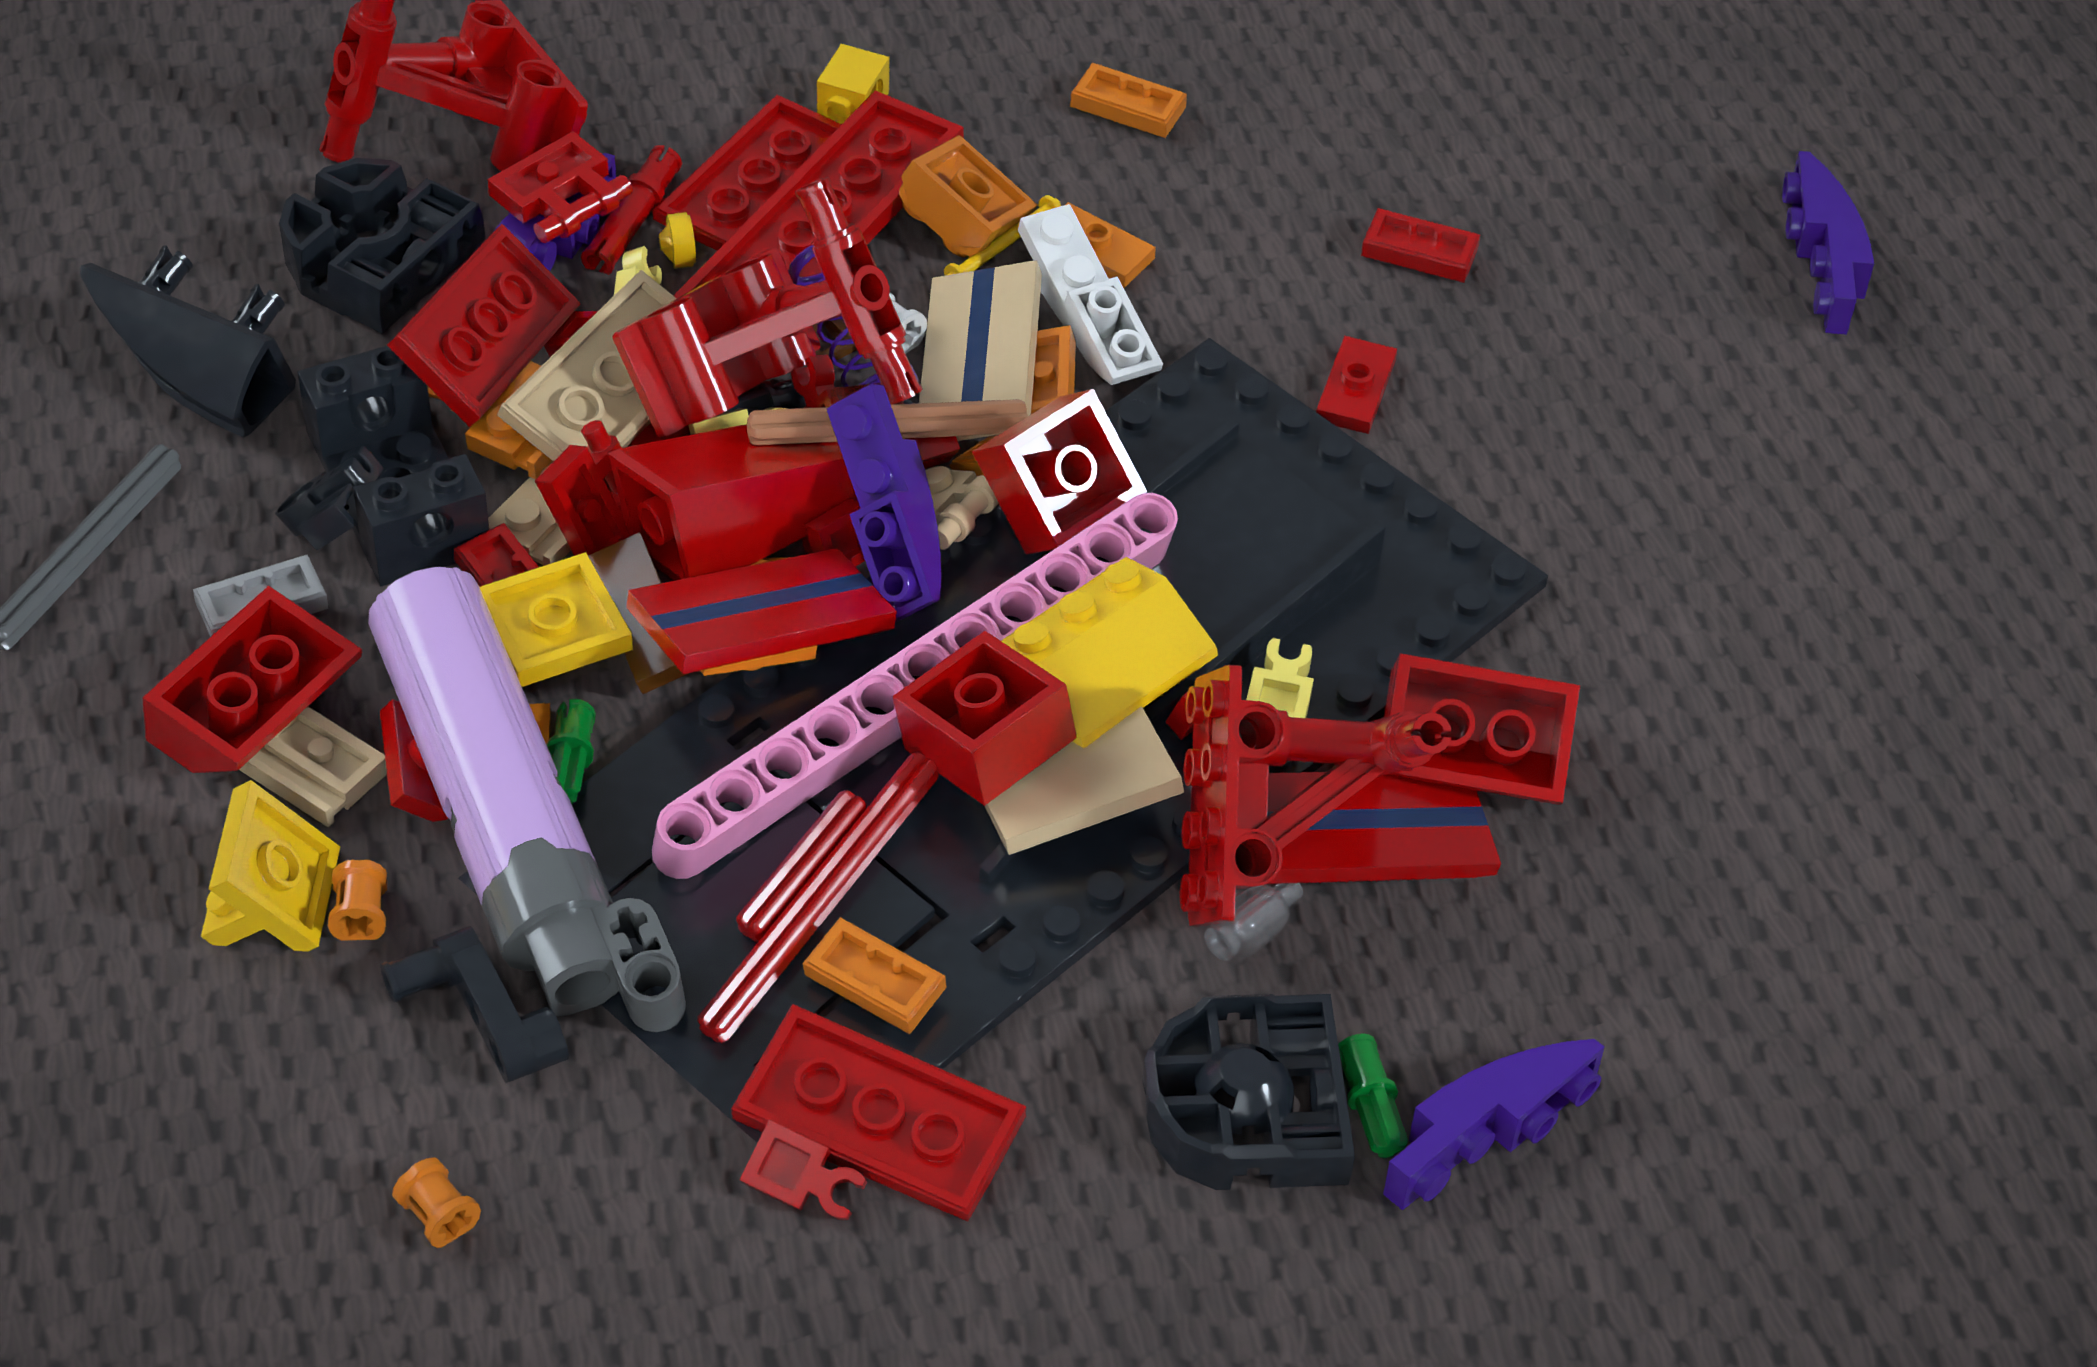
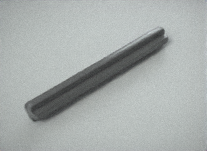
M163 444L155 445L0 607V649H11L181 469V464L178 460L179 454L174 449H169Z

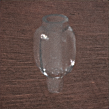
M1280 883L1274 887L1265 884L1247 888L1237 893L1235 897L1234 921L1213 924L1205 931L1204 938L1209 950L1223 961H1229L1233 957L1244 959L1257 953L1269 944L1285 927L1290 915L1289 907L1303 896V889L1300 883Z

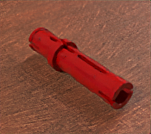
M656 145L650 151L648 158L638 173H633L628 177L633 193L619 201V207L609 214L591 243L583 250L581 261L585 268L595 270L600 261L604 260L605 263L599 272L607 275L613 272L616 263L651 210L653 211L665 199L663 197L665 189L675 174L680 171L682 159L675 150L669 147L662 160L659 161L660 156L664 152V145Z

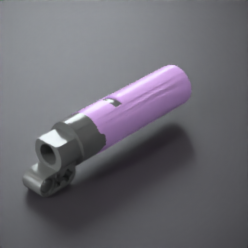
M457 567L426 568L413 571L395 580L384 592L376 597V601L369 609L368 624L443 811L451 821L455 841L503 959L512 968L536 972L550 1009L553 1010L556 1016H568L596 1007L606 1002L619 991L630 1018L635 1025L643 1030L660 1032L677 1025L684 1016L686 1001L679 965L658 916L651 905L641 899L626 898L613 903L569 797L557 779L555 764L478 583L472 574L461 571ZM635 938L637 943L642 945L643 952L634 956L628 939ZM651 987L667 988L659 995H642L645 990Z

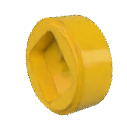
M686 212L667 214L666 227L659 234L660 250L672 261L674 269L693 267L696 263L693 227L690 215H687Z

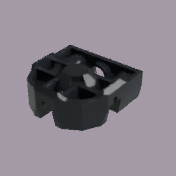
M354 158L324 167L316 174L315 197L310 201L296 193L292 194L285 200L279 222L285 265L296 282L300 294L340 315H346L381 334L486 240L484 219L479 203L428 178L415 189L407 187L402 166L392 160ZM398 213L399 218L391 222V218ZM332 221H334V222L340 224L341 227H340V228L335 227V226L332 224ZM377 231V235L372 237H358L357 233ZM328 274L327 283L324 282L319 287L317 283Z
M1331 994L1203 997L1194 1007L1166 1021L1156 1041L1148 1049L1145 1056L1142 1081L1146 1095V1118L1151 1143L1176 1174L1214 1190H1230L1233 1176L1247 1175L1249 1168H1259L1260 1175H1268L1270 1188L1349 1184L1355 1153ZM1228 1013H1239L1240 1020L1251 1019L1249 1034L1251 1044L1238 1043L1221 1048L1218 1021L1227 1020ZM1310 1075V1103L1312 1112H1293L1295 1093L1290 1076ZM1221 1087L1229 1095L1236 1098L1233 1110L1219 1104L1213 1098L1214 1094ZM1242 1126H1254L1255 1134L1264 1132V1144L1233 1145L1232 1134L1242 1135Z

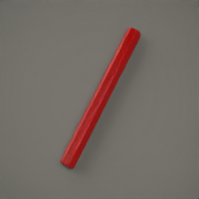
M915 752L908 756L698 1015L697 1021L702 1033L718 1043L729 1040L936 782L939 774L936 772L937 766L932 759L926 758L920 752Z

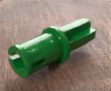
M569 699L568 715V706L565 702L558 706L555 732L546 743L557 769V779L568 795L571 804L577 801L578 792L581 790L584 769L589 767L594 756V748L590 738L596 712L594 707L588 702L580 699Z
M1362 1033L1349 1036L1338 1044L1341 1066L1350 1088L1347 1094V1103L1351 1110L1357 1109L1370 1149L1378 1153L1380 1158H1390L1395 1153L1403 1151L1408 1143V1138L1395 1103V1099L1398 1096L1397 1086L1393 1080L1386 1076L1375 1038L1369 1034Z

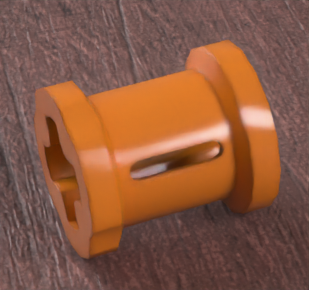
M347 860L338 864L332 871V889L336 893V905L330 911L328 917L330 933L341 941L377 940L384 934L386 927V917L380 909L381 896L387 891L386 869L371 860Z
M433 1157L415 1163L407 1172L402 1174L393 1187L392 1196L404 1209H411L425 1226L424 1235L429 1243L436 1248H442L474 1228L480 1218L481 1209L474 1198L460 1194L448 1179V1169L437 1158Z

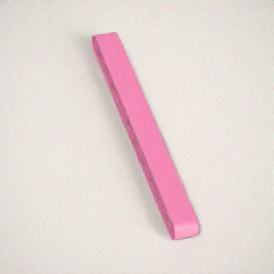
M1142 493L1131 498L669 803L660 812L656 823L652 858L657 869L666 876L675 879H688L699 874L901 738L902 735L892 696L915 680L913 676L923 675L958 650L959 646L965 645L983 631H987L1000 641L1003 640L1019 626L1028 623L1058 603L1065 595L1076 591L1104 572L1107 567L1125 557L1150 569L1158 565L1164 559L1178 521L1177 510L1173 504L1164 496L1155 493ZM1140 528L1149 530V531H1151L1152 533L1144 532V531H1142ZM1095 557L1104 558V559L1108 560L1109 562L1100 561V560H1098V559L1095 558ZM1050 586L1060 587L1064 589L1066 592L1054 590ZM1005 616H1014L1023 622H1014ZM877 707L882 709L887 714L876 715L870 713L865 708ZM829 738L835 740L840 745L829 747L823 745L817 739ZM782 770L789 773L792 778L780 779L774 777L769 771ZM734 802L742 806L744 810L732 812L724 809L719 804ZM683 834L691 837L695 843L682 845L675 843L670 837Z

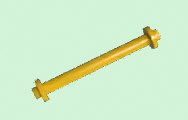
M1045 195L1039 200V208L1030 215L1061 207V203L1058 199ZM1019 223L996 238L989 247L971 256L962 264H948L944 268V275L975 271L1021 238L1018 232Z

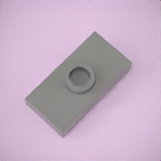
M308 555L193 589L195 603L210 637L268 585L310 614L328 609L327 595Z

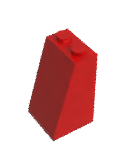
M747 424L619 448L608 453L629 537L640 532L655 567L674 581L750 566L807 536L805 524L849 498L858 501L840 447L836 442L754 445L749 441Z

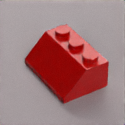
M268 585L143 696L146 741L192 773L238 771L362 657V649Z
M1400 653L1391 671L1384 717L1407 711L1421 714L1431 712L1440 714L1447 719L1451 726V731L1441 733V738L1451 737V741L1446 749L1434 754L1425 764L1415 767L1411 771H1400L1388 775L1562 805L1580 685Z

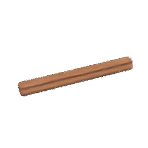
M1020 399L891 405L902 438L1001 434L1028 417L1026 404ZM828 407L754 410L747 418L748 438L750 443L754 445L837 442L826 410Z

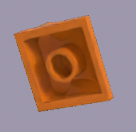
M960 135L912 160L901 176L903 184L899 188V195L906 212L916 220L926 223L942 238L946 248L959 257H971L983 251L996 238L1019 223L1020 218L1030 215L1038 206L1037 203Z

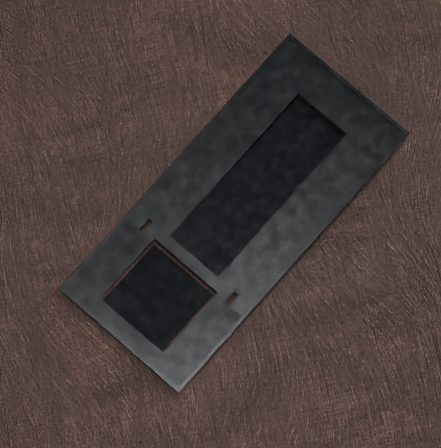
M1208 338L1105 411L1147 490L1146 493L1164 496L1177 510L1178 521L1164 559L1153 567L1152 570L1168 579L1215 643L1218 651L1217 657L1143 708L1181 775L1184 793L1009 855L985 806L939 774L936 782L729 1040L718 1043L712 1038L707 1037L699 1029L698 1015L757 944V942L744 936L738 930L736 917L839 792L849 790L854 795L861 797L866 802L867 808L911 753L905 750L902 737L723 858L688 879H675L666 876L653 863L652 846L660 812L669 803L1053 551L1048 550L1026 554L1000 504H998L991 512L980 514L975 519L974 530L964 540L953 542L945 550L940 549L941 588L939 601L896 622L894 629L817 645L815 659L766 666L754 671H734L677 711L582 783L577 801L571 805L609 894L650 865L611 897L613 903L626 898L641 899L651 905L658 916L679 965L686 1001L685 1013L679 1023L666 1031L660 1032L645 1031L635 1025L629 1016L619 991L601 1005L758 1143L762 1132L733 1120L731 1112L732 1106L755 1069L754 1066L758 1064L792 1004L818 1015L841 996L805 976L803 962L840 917L897 948L936 914L942 921L905 950L904 953L945 975L947 988L911 1034L904 1032L848 999L824 1018L940 1069H944L1179 881L1184 874L1189 873L1190 849L1183 847L1181 833L1183 817L1186 811H1191L1192 786H1186L1183 768L1187 750L1193 749V731L1183 739H1180L1165 721L1181 697L1188 692L1191 686H1195V679L1197 677L1222 668L1225 665L1241 666V700H1246L1254 667L1265 669L1266 649L1272 638L1280 639L1278 653L1281 657L1289 660L1298 658L1303 644H1306L1312 648L1310 671L1307 677L1314 678L1306 718L1362 722L1378 720L1385 715L1391 671L1400 653L1447 662L1454 661L1544 589L1547 584L1548 575L1214 340ZM1140 528V529H1141L1142 531H1144V532L1152 533V532L1149 531V530ZM1095 557V558H1097V559L1100 560V561L1109 562L1108 560H1106V559H1104V558ZM871 576L868 577L867 580L874 586ZM1050 586L1054 590L1066 592L1064 589L1060 587ZM1005 616L1011 621L1023 622L1017 617ZM913 676V678H914L915 680L920 677V676ZM877 707L865 708L870 713L876 715L887 714L882 709ZM758 728L764 731L741 749L737 750L733 747ZM829 738L817 739L820 743L829 747L840 745L835 740ZM1286 761L1283 766H1269V773L1315 772L1325 763ZM782 770L769 771L774 777L780 779L792 778L789 773ZM734 802L719 804L724 809L732 812L744 810L742 806ZM683 834L670 837L675 843L682 845L695 843L691 837ZM467 871L458 879L477 895ZM1002 927L1009 932L984 953L976 948ZM635 938L628 939L634 956L643 952L642 945H639ZM651 987L645 990L642 995H659L667 988Z

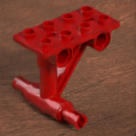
M361 0V2H357L350 8L342 41L337 45L334 52V71L325 101L326 110L330 117L319 149L320 152H323L325 158L335 162H344L354 156V147L360 125L371 118L379 87L451 110L457 114L499 126L490 160L500 171L505 170L572 131L577 135L580 134L582 125L587 117V100L502 0H475L467 6L459 36L440 37L437 42L391 44L397 25L396 16L392 11L395 0Z
M829 177L814 181L795 191L796 197L799 198L816 236V239L812 241L814 246L812 251L825 280L806 286L794 284L779 250L774 247L748 259L613 334L612 338L658 437L670 436L687 425L705 421L724 413L739 403L737 396L767 379L785 375L795 368L805 366V359L810 356H817L815 352L820 349V342L812 325L839 317L843 318L858 354L862 355L864 359L870 358L881 385L885 387L890 404L904 401L923 390L901 345L906 341L904 337L906 332L889 296L890 287L883 271L877 268L860 228H856L854 223L848 224L830 184L831 180Z
M1227 665L1195 679V686H1191L1188 690L1185 705L1186 720L1189 724H1194L1193 749L1187 750L1183 768L1186 786H1192L1191 811H1186L1183 817L1181 833L1183 847L1190 849L1189 874L1183 875L1180 885V906L1183 912H1188L1189 925L1207 926L1234 921L1236 890L1265 885L1275 879L1281 870L1283 861L1281 849L1376 777L1400 771H1411L1415 767L1428 762L1434 754L1446 749L1451 741V737L1441 738V733L1451 731V726L1447 719L1433 712L1421 714L1414 711L1400 712L1371 722L1289 717L1287 711L1277 710L1269 703L1241 700V666ZM1286 761L1335 764L1329 771L1267 817L1269 766H1283ZM1235 855L1238 858L1239 868L1236 865Z

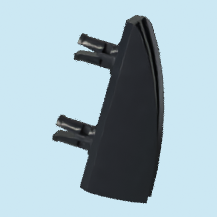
M167 245L162 246L158 256L139 282L93 263L81 265L80 276L95 304L114 330L122 337L139 363L167 394L208 421L244 438L250 435L295 389L296 379L275 339L263 334L278 312L285 306L282 298L271 289L264 295L259 284H255L234 319L230 321L170 296L184 276L193 268V264L180 251H177L172 256Z

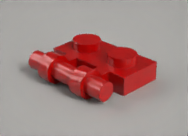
M574 131L487 179L489 196L522 223L529 221L539 214L545 217L535 223L533 227L537 238L542 243H547L558 236L561 238L571 236L581 229L582 222L596 214L605 216L619 207L620 200L633 193L632 185L624 175H619L609 182L604 179V177L609 175L608 158ZM578 192L584 195L570 204L565 201Z
M600 420L591 421L581 429V433L588 446L569 445L535 480L574 556L585 552L589 556L629 537L608 453L622 447L616 436L608 434ZM604 478L606 479V481H607V483H608V485H609V488L607 487V485H606V483H605V481H604Z

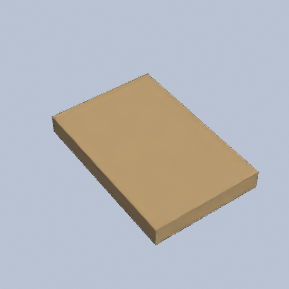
M1141 706L1084 749L1072 741L985 805V808L1008 854L1011 855L1182 794L1184 789L1181 775Z

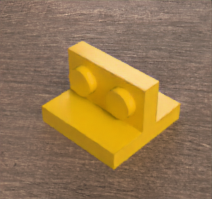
M586 552L480 587L522 687L633 650L632 633Z
M252 780L233 788L209 885L211 892L206 901L207 913L201 937L212 945L228 946L265 929L294 951L308 952L319 947L333 883L332 871L337 865L340 846Z

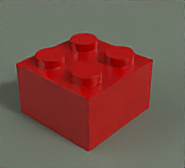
M1094 389L1060 396L972 451L1026 554L1056 549L1131 498L1147 492Z
M987 631L980 633L892 696L905 750L911 754L920 752L926 758L932 759L937 766L936 772L984 806L1077 738L1066 684Z

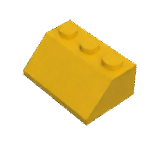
M1128 557L1110 565L1104 572L1076 591L1065 595L1058 603L1028 623L1019 626L1012 634L1001 640L1066 684L1077 735L1073 742L1083 749L1141 706L1144 708L1218 656L1215 643L1168 579Z

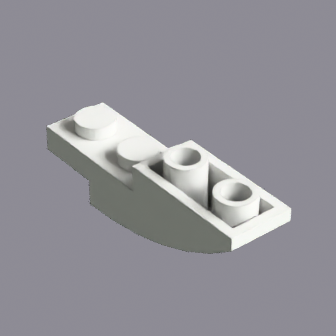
M1064 205L1020 218L1018 232L1033 261L1037 260L1042 272L1041 293L1062 325H1071L1076 339V346L1089 366L1110 385L1160 371L1163 363L1118 277L1108 278L1071 205Z

